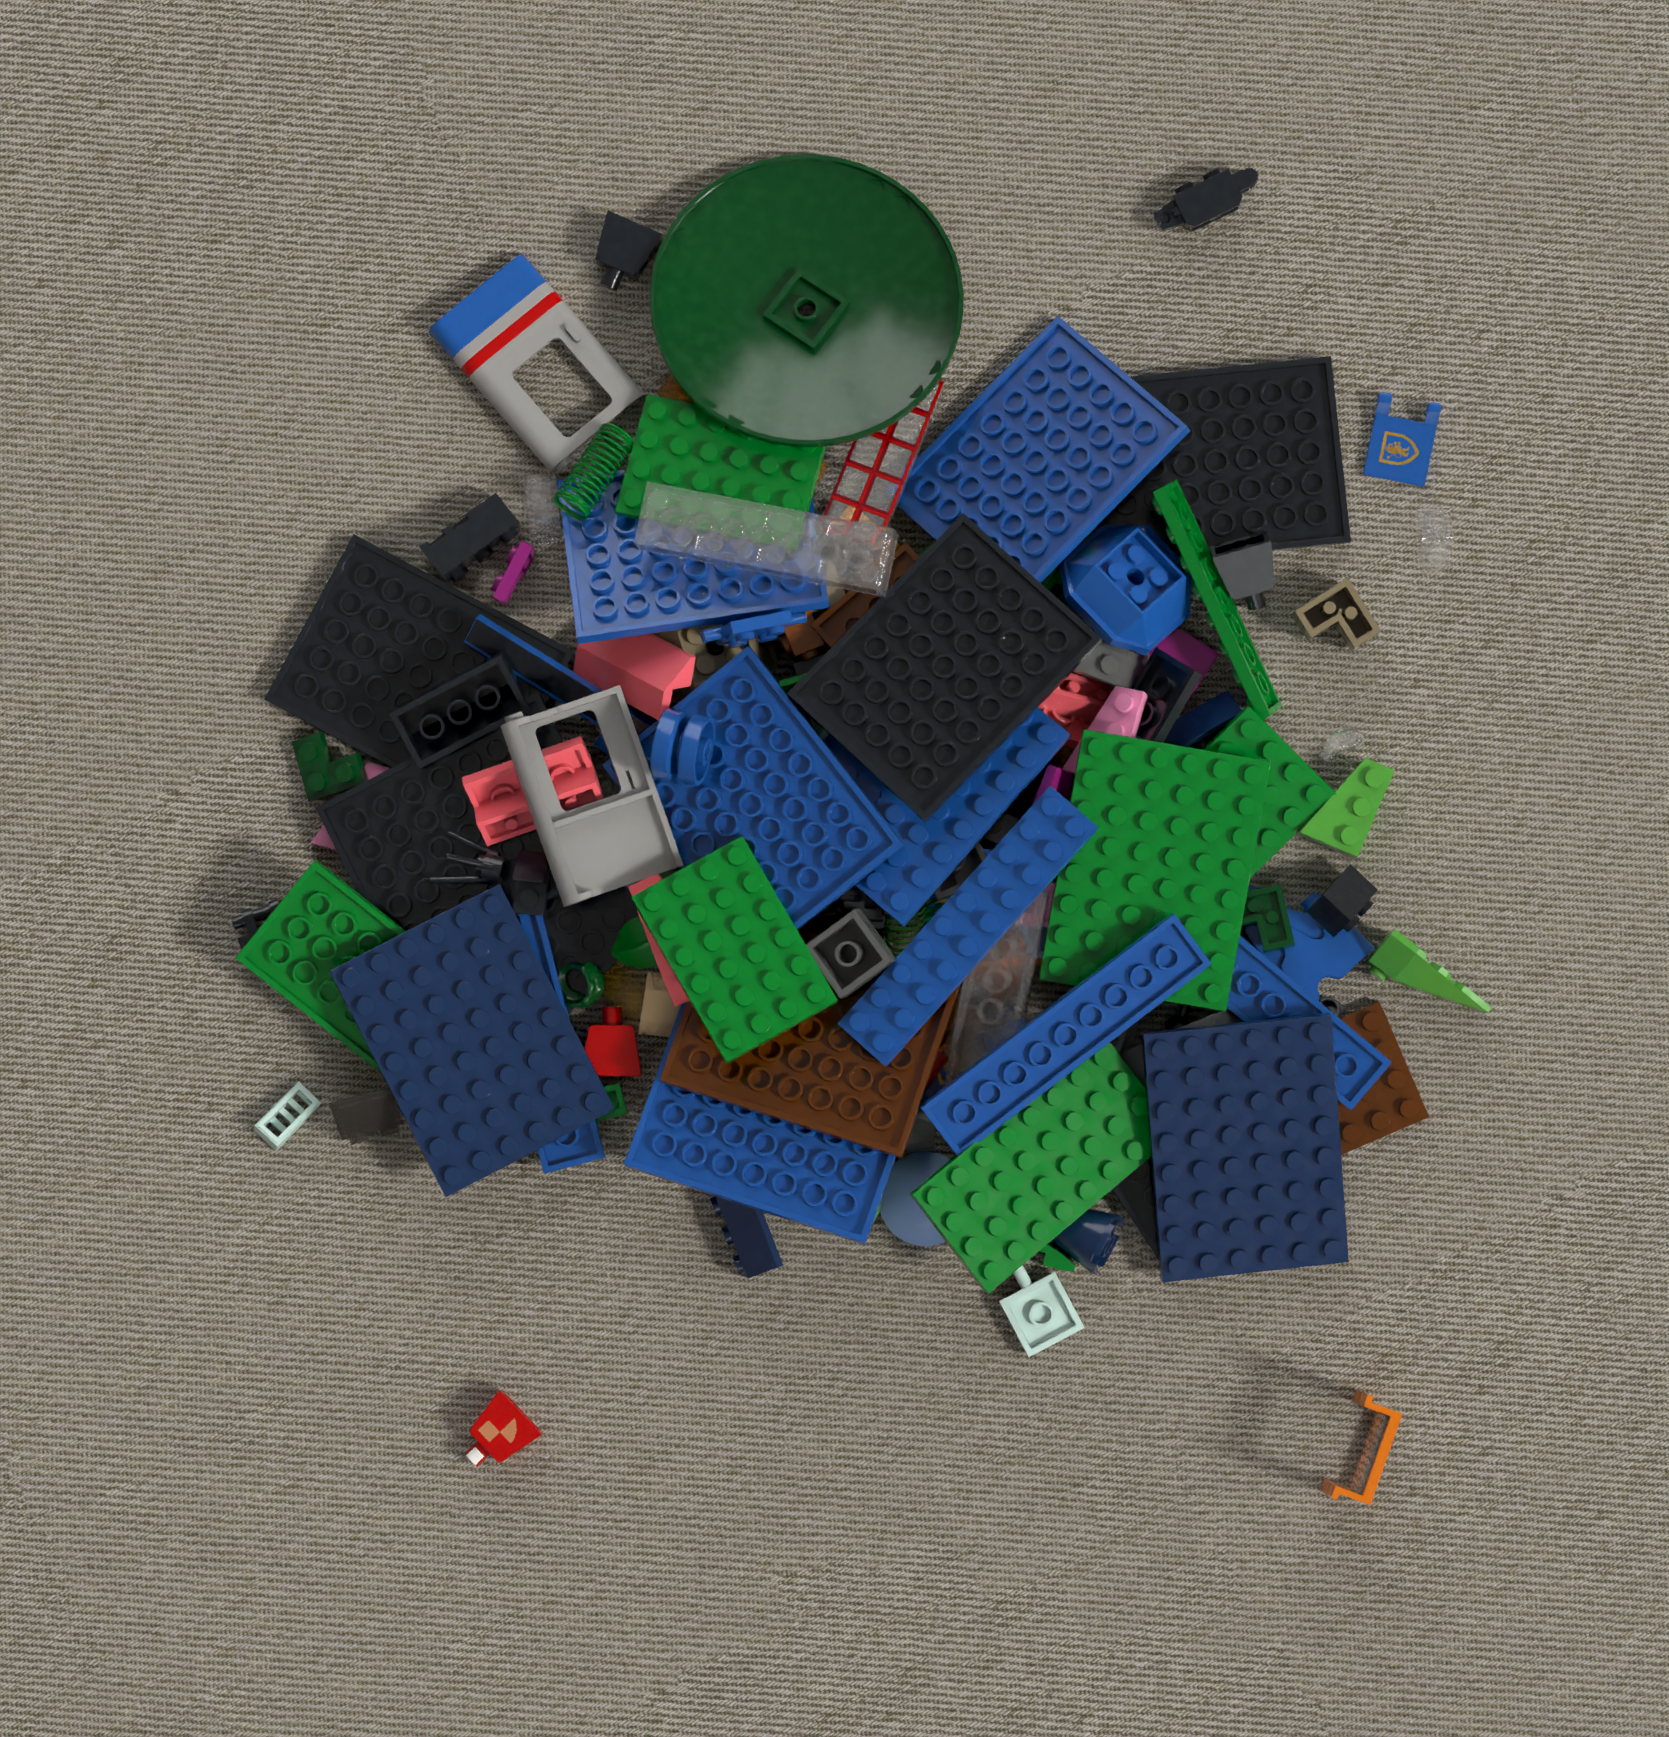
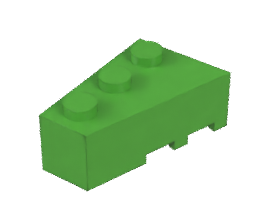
M1365 758L1336 789L1335 792L1337 794L1332 795L1296 835L1352 859L1357 858L1395 770Z

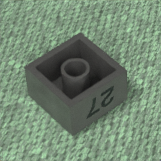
M854 909L806 944L822 974L840 999L850 996L896 961L894 954L861 909Z

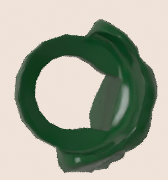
M570 962L559 971L558 978L562 992L567 996L565 1000L566 1006L574 1008L589 1007V1005L594 1004L602 996L605 989V979L601 971L593 963L585 962L581 964L579 962ZM571 969H579L584 974L588 984L586 995L573 990L569 986L567 975Z

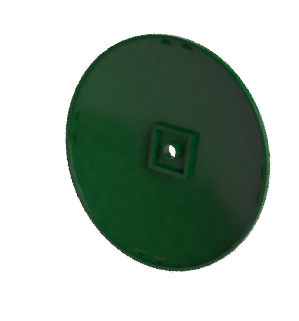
M797 154L760 160L742 166L708 185L686 205L668 229L654 263L650 284V312L656 343L667 368L685 394L703 411L732 430L754 439L791 447L834 446L856 441L873 435L906 416L927 397L946 371L957 346L963 318L964 292L958 260L948 236L927 206L911 191L882 172L861 163L825 155ZM808 304L815 309L813 315L805 317L800 315L797 310L801 305Z

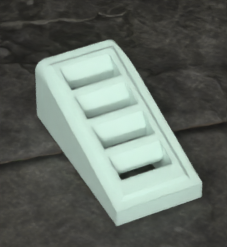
M298 1082L255 1124L254 1131L277 1151L321 1105V1102ZM296 1094L309 1106L306 1110L293 1099ZM287 1104L299 1114L297 1118L293 1117L284 1108ZM278 1113L290 1124L287 1128L275 1118ZM269 1123L281 1133L278 1137L266 1127Z

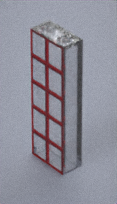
M939 380L927 397L906 416L873 435L853 441L818 527V535L822 539V543L832 548L842 546L850 549L853 555L862 559H868L869 557L877 559L944 390L943 381Z

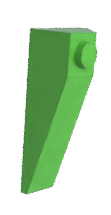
M1395 929L1386 934L1366 961L1371 966L1368 971L1381 981L1387 978L1391 982L1481 1013H1488L1492 1008L1459 981H1452V976L1445 968L1434 962L1429 963L1425 959L1428 955Z

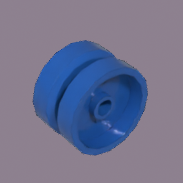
M666 709L659 720L652 745L651 771L653 776L672 780L678 774L680 782L699 786L706 776L712 757L715 738L713 718L694 714L688 720L685 712Z

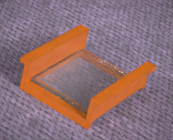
M1359 1390L1355 1391L1352 1402L1376 1412L1350 1486L1348 1488L1324 1479L1320 1491L1336 1500L1339 1494L1371 1505L1403 1414L1373 1403L1374 1396Z

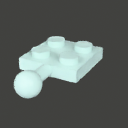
M1023 1265L1013 1273L1021 1289L1001 1299L999 1302L1028 1357L1084 1328L1056 1272L1034 1283L1030 1280Z

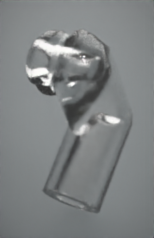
M1355 729L1333 731L1317 756L1331 764L1339 750L1359 748L1363 743V737Z

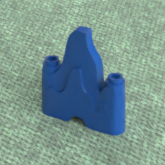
M1249 884L1248 891L1259 889L1258 887ZM1313 892L1301 903L1304 908L1303 913L1294 911L1286 906L1295 947L1264 953L1257 923L1244 926V931L1250 943L1319 1000L1318 984L1322 978L1330 977L1338 980L1344 977L1375 946L1355 926L1348 933L1342 929L1335 937H1332L1306 912L1320 897V895L1318 896Z

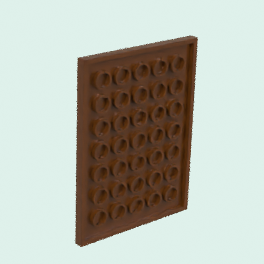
M802 928L798 930L805 944H808L820 935ZM884 971L847 998L840 999L828 982L838 1000L837 1003L727 1064L722 1059L690 1001H687L660 1077V1082L902 1159L960 985L887 1067L838 1024Z

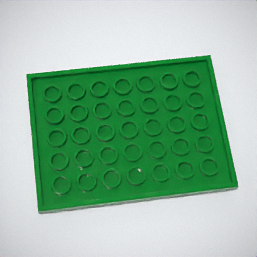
M1083 729L1070 803L1099 829L1056 876L1038 979L1077 986L1171 913H1174L1211 962V965L1164 1001L1226 1011L1271 762Z

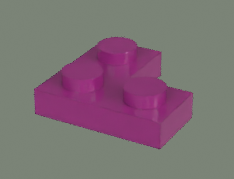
M521 541L519 547L513 546L505 561L508 563V568L504 575L498 574L491 588L495 592L493 595L495 601L505 606L507 605L518 581H523L536 556L533 546Z

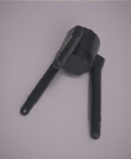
M452 831L447 832L448 837L485 856L479 855L477 860L447 853L445 858L476 866L475 873L481 874V876L430 877L428 879L430 883H483L492 885L493 880L500 882L504 870L505 857L499 856V851L488 849Z

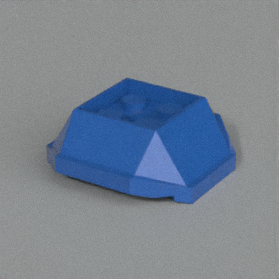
M1103 525L1059 564L1065 600L1110 646L1134 650L1135 653L1146 656L1190 616L1192 576L1190 572L1186 573L1183 569L1179 556L1149 525Z

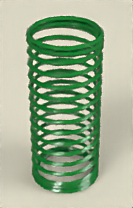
M604 423L601 425L600 431H597L596 436L592 438V442L588 444L589 447L585 449L581 458L577 460L578 463L574 465V469L567 475V480L563 481V485L559 487V491L553 496L556 505L575 519L586 520L592 512L591 508H594L595 503L599 501L598 497L603 496L602 492H605L606 486L610 485L609 481L614 479L613 475H617V470L621 469L620 464L625 463L624 459H627L629 457L628 454L632 451L633 438L614 424ZM604 428L611 429V430L617 432L618 434H620L621 436H623L626 440H624L622 437H620L619 435H617V434H615V433H613V432H611V431L604 430ZM608 434L620 439L627 446L618 443L617 441L612 439ZM600 438L604 439L608 444L601 442ZM596 444H600L605 450L598 448ZM592 449L597 450L601 455L594 453ZM618 451L625 453L626 456L623 457ZM589 455H593L598 461L591 459ZM615 457L622 459V462H619ZM585 460L590 461L593 466L588 465ZM581 466H586L590 472L583 470ZM608 468L613 469L615 472L611 473ZM577 471L582 472L586 477L579 475ZM574 477H578L583 483L576 481ZM599 478L606 480L607 484H604ZM570 482L575 483L580 489L572 486ZM596 484L603 486L604 489H600ZM567 488H571L577 495L569 492ZM593 490L599 491L600 494L597 495ZM589 495L594 496L596 500H592ZM558 496L562 497L563 500H564L568 505H570L572 508H574L575 510H577V511H579V512H581V513H584L585 515L578 514V513L572 511L571 509H569L568 507H566V506L559 500ZM584 500L591 502L592 506H589Z

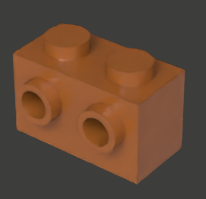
M811 610L805 611L806 623L791 625L785 628L784 635L780 636V642L786 656L792 655L795 662L812 659L819 656L821 651H824L822 638L811 627V624L815 621Z

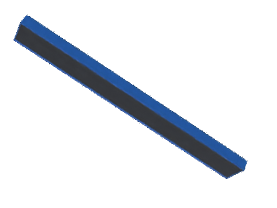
M481 614L475 619L464 643L488 658L503 651L515 675L562 704L603 691ZM628 706L637 735L639 736L654 722ZM592 711L579 713V715L599 726L596 716Z

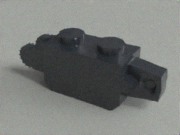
M1248 167L1245 170L1242 169L1231 174L1229 169L1221 172L1218 168L1203 176L1204 181L1194 186L1191 182H1188L1174 190L1176 194L1172 196L1171 202L1153 215L1158 228L1163 232L1183 225L1185 230L1194 232L1237 211L1243 197L1242 194L1255 187L1256 181H1258V172L1253 167Z

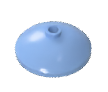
M917 1152L907 1155L894 1163L881 1199L880 1213L889 1230L901 1240L917 1246H934L946 1242L910 1196V1193L946 1164L950 1158L934 1152Z

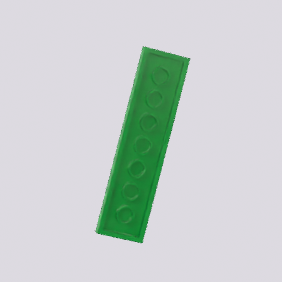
M1176 479L1153 491L1155 496L1152 499L1153 505L1160 516L1163 515L1168 524L1166 532L1170 541L1173 544L1177 543L1182 554L1179 556L1180 563L1186 573L1190 572L1195 582L1192 586L1197 599L1204 601L1208 610L1206 613L1207 621L1213 630L1217 629L1221 641H1219L1220 649L1226 658L1230 657L1235 668L1232 670L1234 679L1239 687H1244L1248 696L1246 704L1262 719L1268 718L1281 708L1282 704L1237 607L1215 566L1210 549Z

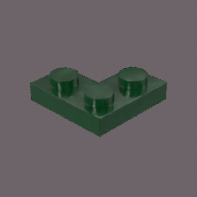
M316 733L292 741L308 802L350 790L368 780L360 753L332 761L324 733Z
M1281 884L1247 892L1242 926L1257 923L1264 953L1295 947Z

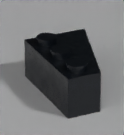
M497 493L464 515L465 517L453 527L449 525L443 529V534L431 544L426 541L419 546L446 583L451 580L455 583L469 573L467 567L476 560L479 564L484 562L494 553L493 547L501 541L503 544H506L519 534L516 530L521 526L519 521Z

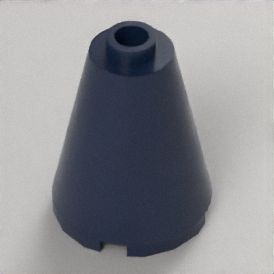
M1088 1209L1052 1241L1089 1272L1097 1274V1265L1101 1267L1105 1265L1118 1241L1119 1236L1114 1234L1117 1226L1123 1228L1124 1219L1115 1214Z

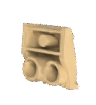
M648 971L638 1031L640 1035L670 1037L681 1004L676 1007L674 1006L660 972Z

